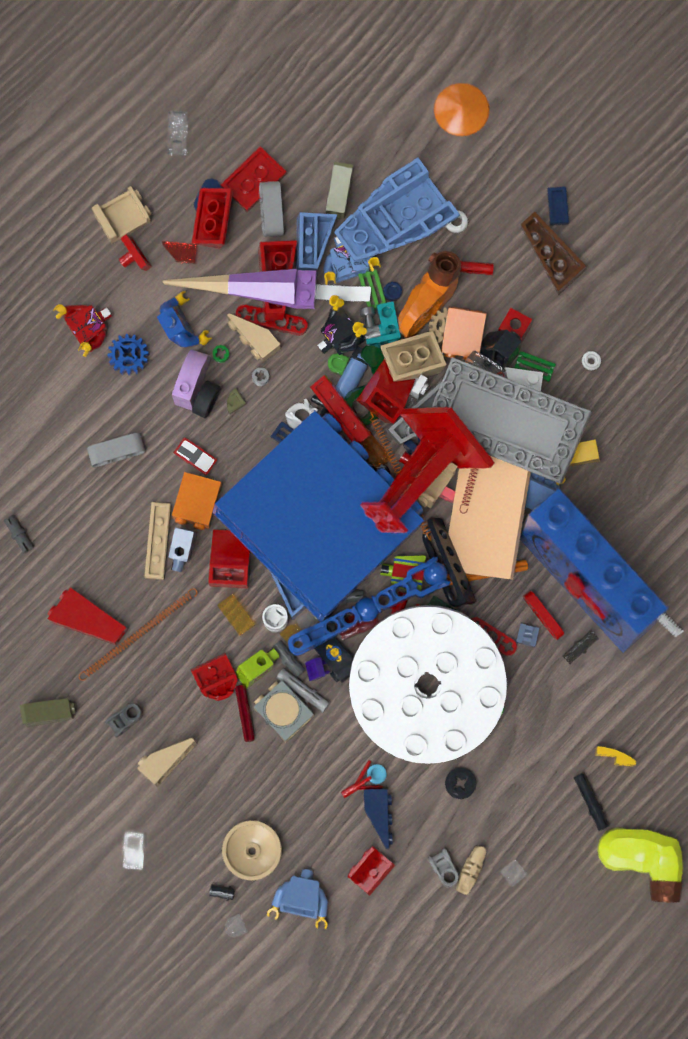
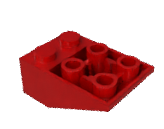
M384 359L356 401L384 423L394 424L406 405L415 379L393 381Z
M213 529L209 586L248 589L250 550L230 530Z

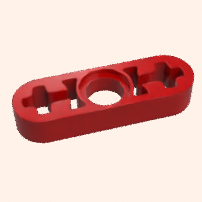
M531 590L523 595L525 602L555 640L565 635L558 623Z
M478 617L471 618L475 623L478 622L482 629H484V626L487 627V633L495 632L497 634L496 645L501 637L504 638L502 640L504 644H512L511 648L513 651L508 650V652H505V647L500 644L498 648L500 654L509 657L516 652L517 644L513 639Z

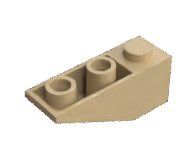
M230 313L227 315V324L233 331H238L240 334L239 339L245 346L248 344L252 348L251 353L257 360L261 359L264 363L281 349L280 343L268 329Z

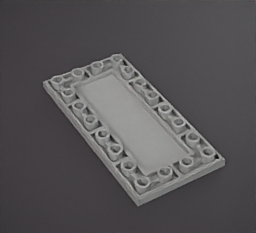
M453 357L431 408L451 407L488 455L562 484L592 414L587 409Z

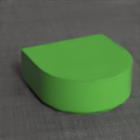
M338 354L331 355L328 359L329 370L342 376L349 357Z

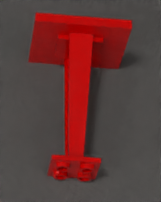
M451 407L403 409L400 413L421 441L380 502H362L360 504L365 510L366 516L375 522L376 528L383 533H406L408 529L399 519L451 462L458 466L457 468H491L495 462Z

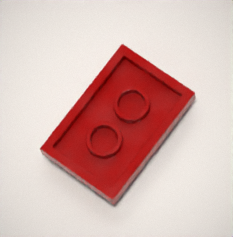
M260 146L220 185L223 189H233L232 198L248 212L260 200V182L280 181L287 174V171Z

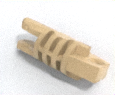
M475 846L469 858L467 857L456 887L458 892L468 895L475 884L486 855L484 847Z

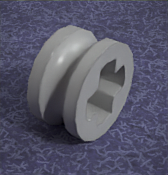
M260 367L253 371L252 380L254 384L264 386L268 383L269 373L265 368ZM264 373L265 380L258 381L256 374Z

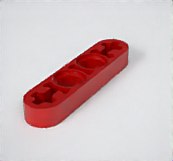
M240 305L236 309L237 317L266 329L298 336L304 335L308 330L307 321L302 317L284 314L286 325L279 327L275 323L276 320L264 323L257 320L258 315L263 313V308ZM247 310V314L253 315V311H255L254 321L251 320L252 316L246 315L245 318H242L239 313ZM289 319H291L292 324L298 325L299 322H302V326L304 328H301L300 331H298L296 326L291 325V329H288Z

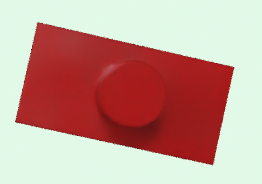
M126 234L120 238L128 249V252L119 258L120 263L126 268L136 261L140 269L144 271L149 270L152 266L132 236Z

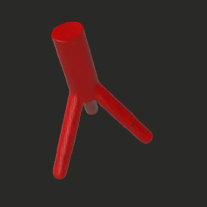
M370 760L367 761L356 782L341 791L344 798L358 790L383 788L382 785L362 786L372 779L371 776H368L362 780L371 764Z

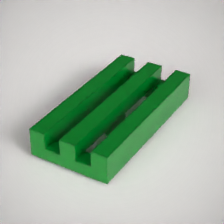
M520 351L514 368L528 370L519 366V364H523L547 373L548 376L543 375L542 380L549 383L556 364ZM522 358L547 366L550 368V370L539 365L530 363L528 361L522 360Z

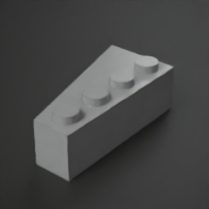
M443 379L439 380L409 408H431ZM401 415L394 424H390L385 429L397 444H401L416 436Z

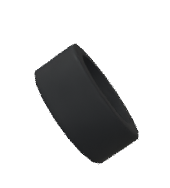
M206 380L195 399L192 413L207 418L218 399L221 386Z

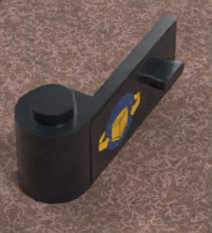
M335 637L314 648L331 669L330 676L336 683L338 681L343 683L350 678L354 659Z

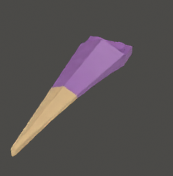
M289 269L163 281L165 285L229 294L296 309H315L317 272L313 270Z

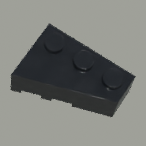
M508 330L487 333L481 342L480 355L502 371H505V367L509 368L519 355L522 343L521 337L514 331L509 332Z

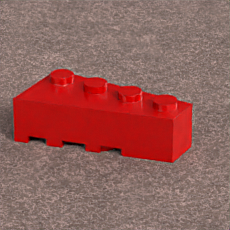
M297 240L260 242L258 248L260 272L292 269ZM262 301L264 321L283 320L286 306Z

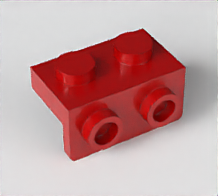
M372 846L363 854L359 863L351 868L348 878L370 896L395 865Z

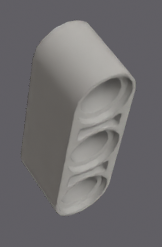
M260 182L259 196L263 237L283 236L280 182Z
M133 433L89 446L87 451L92 467H99L143 454L145 449L140 433Z

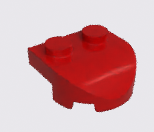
M226 653L191 669L198 687L205 697L220 701L233 694L237 683V676Z

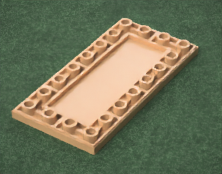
M490 456L495 462L491 468H476L472 471L470 469L474 468H459L448 534L465 574L513 580L531 472Z

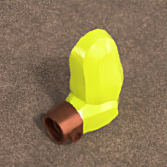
M612 828L605 831L599 839L597 850L599 859L606 868L613 871L632 870L640 873H649L651 881H649L651 901L680 903L683 885L681 882L683 862L678 840L642 829Z

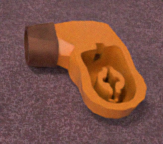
M442 251L438 254L434 252L428 259L431 265L427 273L422 277L420 284L416 285L411 291L398 317L399 332L405 338L418 334L431 320L432 315L435 316L437 311H440L453 296L458 284L461 268L460 259L453 252Z

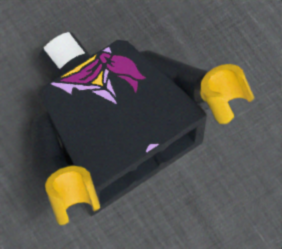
M332 295L329 302L333 307H331L329 316L320 330L325 340L317 346L323 354L333 348L338 355H342L345 352L355 351L359 344L366 341L363 335L367 333V329L363 327V323L356 322L354 324L342 309H338L344 305V300L340 299L339 296Z

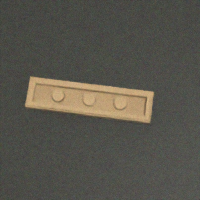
M151 503L145 579L164 580L171 504Z

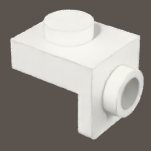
M420 375L418 379H415L410 396L418 399L421 394H425L429 386L427 384V377Z

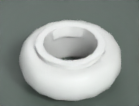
M457 210L460 214L458 218L462 220V223L459 226H454L451 222L447 224L446 228L450 232H463L468 225L467 216Z

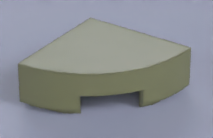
M236 388L230 392L227 399L229 414L246 405Z

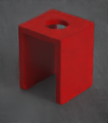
M510 308L498 331H514L521 337L520 340L523 342L531 328L532 319ZM518 319L521 322V327L518 329L511 328V320Z

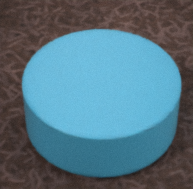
M372 765L367 771V777H372L369 780L371 783L381 784L386 779V770L381 765Z

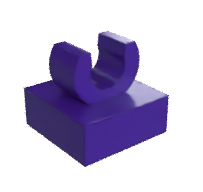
M321 657L305 662L309 681L318 680L330 673L329 670L324 671L323 665L326 663Z

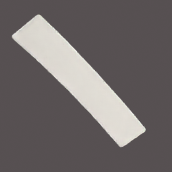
M316 284L315 299L330 300L332 295H336L344 301H370L371 287Z

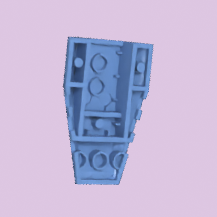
M416 158L388 176L382 182V185L375 189L364 203L362 202L355 213L351 214L335 230L334 234L354 262L428 237L460 217V214L450 200L447 202L430 180L428 170L420 159Z

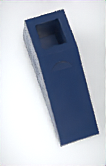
M387 789L364 790V811L385 849H389V845H393L392 833L388 832V825H392V813H388V806L392 805L391 794H388Z

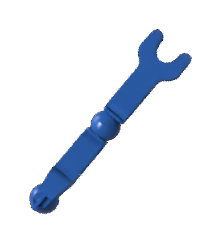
M433 557L429 561L410 569L407 572L406 578L379 592L376 597L361 598L355 606H352V609H346L292 635L288 640L290 652L296 656L303 655L322 643L353 628L358 622L374 620L378 613H381V610H388L415 596L418 599H422L438 589L449 586L451 581L447 580L448 571L446 567L437 562L438 557ZM424 570V580L431 587L419 591L417 583L412 580V576ZM403 587L407 593L405 596L400 597L396 594V589ZM381 596L389 598L390 601L387 605L383 606L378 602ZM346 614H353L355 620L352 623H346L344 616ZM329 623L337 624L338 628L335 632L327 630ZM298 641L303 643L300 648L294 647V644Z

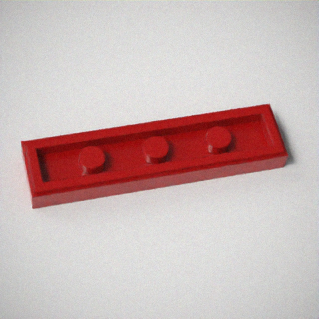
M327 375L322 376L310 386L332 417L340 424L351 442L354 440L362 444L372 435Z

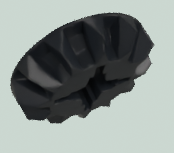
M456 768L447 775L445 787L453 798L465 799L470 797L475 791L476 779L469 770ZM456 776L461 781L468 779L464 784L465 791L461 787L453 788L457 784Z

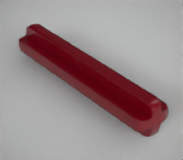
M238 685L235 687L244 741L252 742L255 738L245 685Z

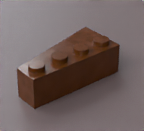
M533 212L521 223L522 231L557 294L560 295L586 271V265L536 212Z

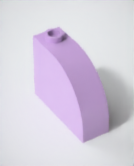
M195 350L189 351L172 393L175 405L192 410L211 360L210 355Z

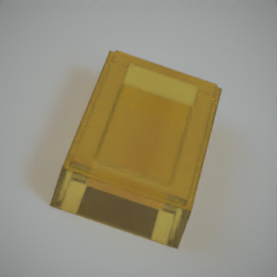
M233 594L217 605L239 636H242L255 626V623Z

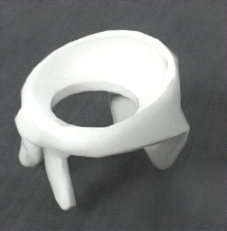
M307 399L304 400V404L297 403L285 413L287 423L292 429H295L302 423L300 419L295 417L296 411L303 409L308 411L309 415L313 411H318L317 408H313Z

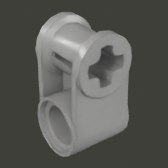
M442 849V852L433 857H427L441 883L445 887H454L458 882V873L446 849ZM452 873L455 876L454 882H445L444 875Z

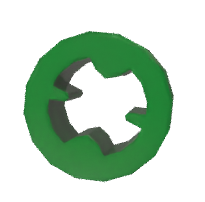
M224 345L216 346L212 352L213 359L218 363L226 362L229 358L228 348ZM220 349H222V352H226L223 359H220V356L216 357Z

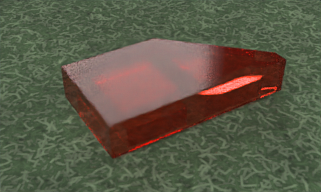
M162 241L163 247L177 263H196L197 244Z

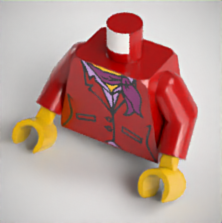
M58 304L53 309V311L57 310L60 312L55 316L57 319H60L63 315L65 316L63 318L80 343L78 351H85L84 357H87L89 352L102 346L107 332L103 322L112 317L106 307L98 313L92 305L63 306Z

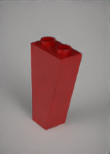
M71 587L68 591L64 590L59 597L61 601L57 606H52L48 612L49 617L47 619L51 623L116 646L128 631L125 626Z

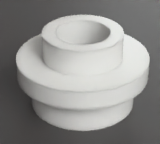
M593 351L585 353L582 358V365L587 370H596L601 364L599 354ZM588 359H593L595 363L589 364Z

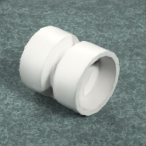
M273 604L265 608L262 618L267 630L275 633L283 631L288 625V615L284 607Z

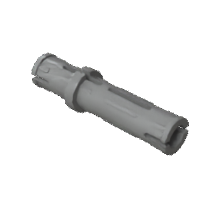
M284 668L278 674L276 679L283 681L289 688L303 697L307 704L311 703L322 713L327 709L330 702L319 696L315 689L311 690Z

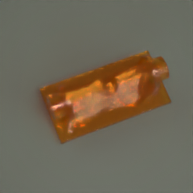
M373 435L360 444L369 455L368 460L375 469H378L382 463L385 464L390 461L388 460L389 457L386 456L387 452L385 453V450H383V447Z

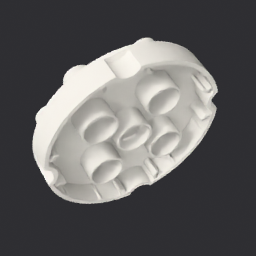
M434 605L414 606L397 611L374 626L356 652L349 683L352 706L366 734L388 753L416 763L445 762L465 755L476 748L496 726L504 707L507 688L505 667L501 654L486 630L459 611ZM425 672L433 674L442 683V686L439 685L437 691L431 694V696L423 694L418 687H415V683L418 682V679Z

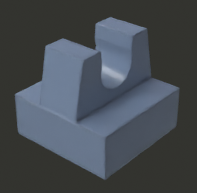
M520 624L516 643L535 647L539 628Z

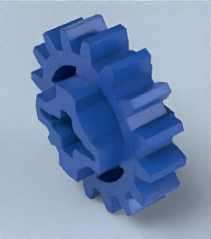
M126 334L124 339L118 336V342L112 341L114 347H108L109 351L112 352L107 354L108 358L111 359L109 361L110 365L115 364L113 369L115 371L120 369L121 375L125 371H127L129 376H131V371L138 374V368L144 369L142 363H148V359L145 357L149 356V352L144 351L147 349V345H141L143 340L141 338L136 340V335L129 338V335ZM139 349L141 351L140 359L136 355ZM117 351H119V353H120V356L118 357V360H116V352H117ZM124 352H127L128 354L131 353L132 357H125Z

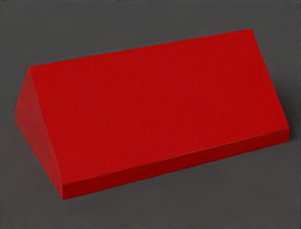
M200 188L192 244L217 249L224 246L233 189Z

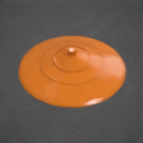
M456 83L446 87L437 96L434 104V115L437 123L443 130L455 136H468L478 132L486 124L490 112L489 103L484 93L477 87L467 83Z

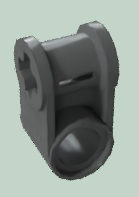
M129 704L106 719L105 723L109 724L115 733V738H117L142 719L143 711L139 706ZM132 708H136L138 711L135 718L128 716V712Z

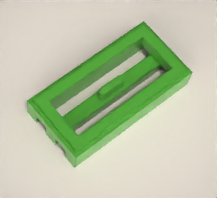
M377 270L358 274L361 287H366L363 278H367L369 287H371V294L375 305H371L370 301H366L367 307L377 309V305L386 303ZM371 276L375 278L382 303H378Z

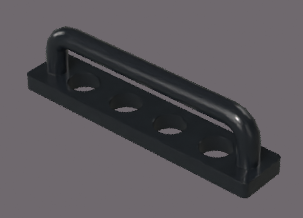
M431 517L427 520L429 526L426 529L428 530L424 532L430 533L422 534L424 546L430 559L437 557L433 545L428 539L432 533L459 597L455 599L450 586L442 588L446 599L453 607H459L463 604L473 605L477 600L445 524L441 518Z

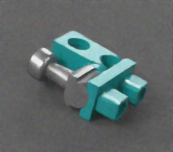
M393 301L377 305L379 325H375L372 318L375 315L374 307H366L359 310L360 317L365 319L367 329L365 334L366 346L373 345L380 348L381 345L401 340Z

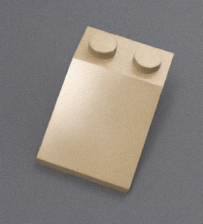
M433 331L381 345L380 347L393 381L418 379L420 375L425 377L441 373L446 366Z
M190 738L154 752L148 757L145 755L138 762L139 767L137 769L158 787L197 743Z

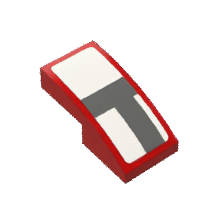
M185 437L173 452L204 475L209 473L217 459Z

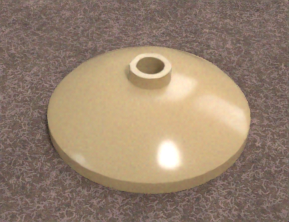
M246 821L236 825L228 832L223 842L222 855L227 868L235 876L245 880H259L271 874L277 867L281 857V844L277 834L268 825L258 821ZM250 848L256 849V853L254 855L249 854Z

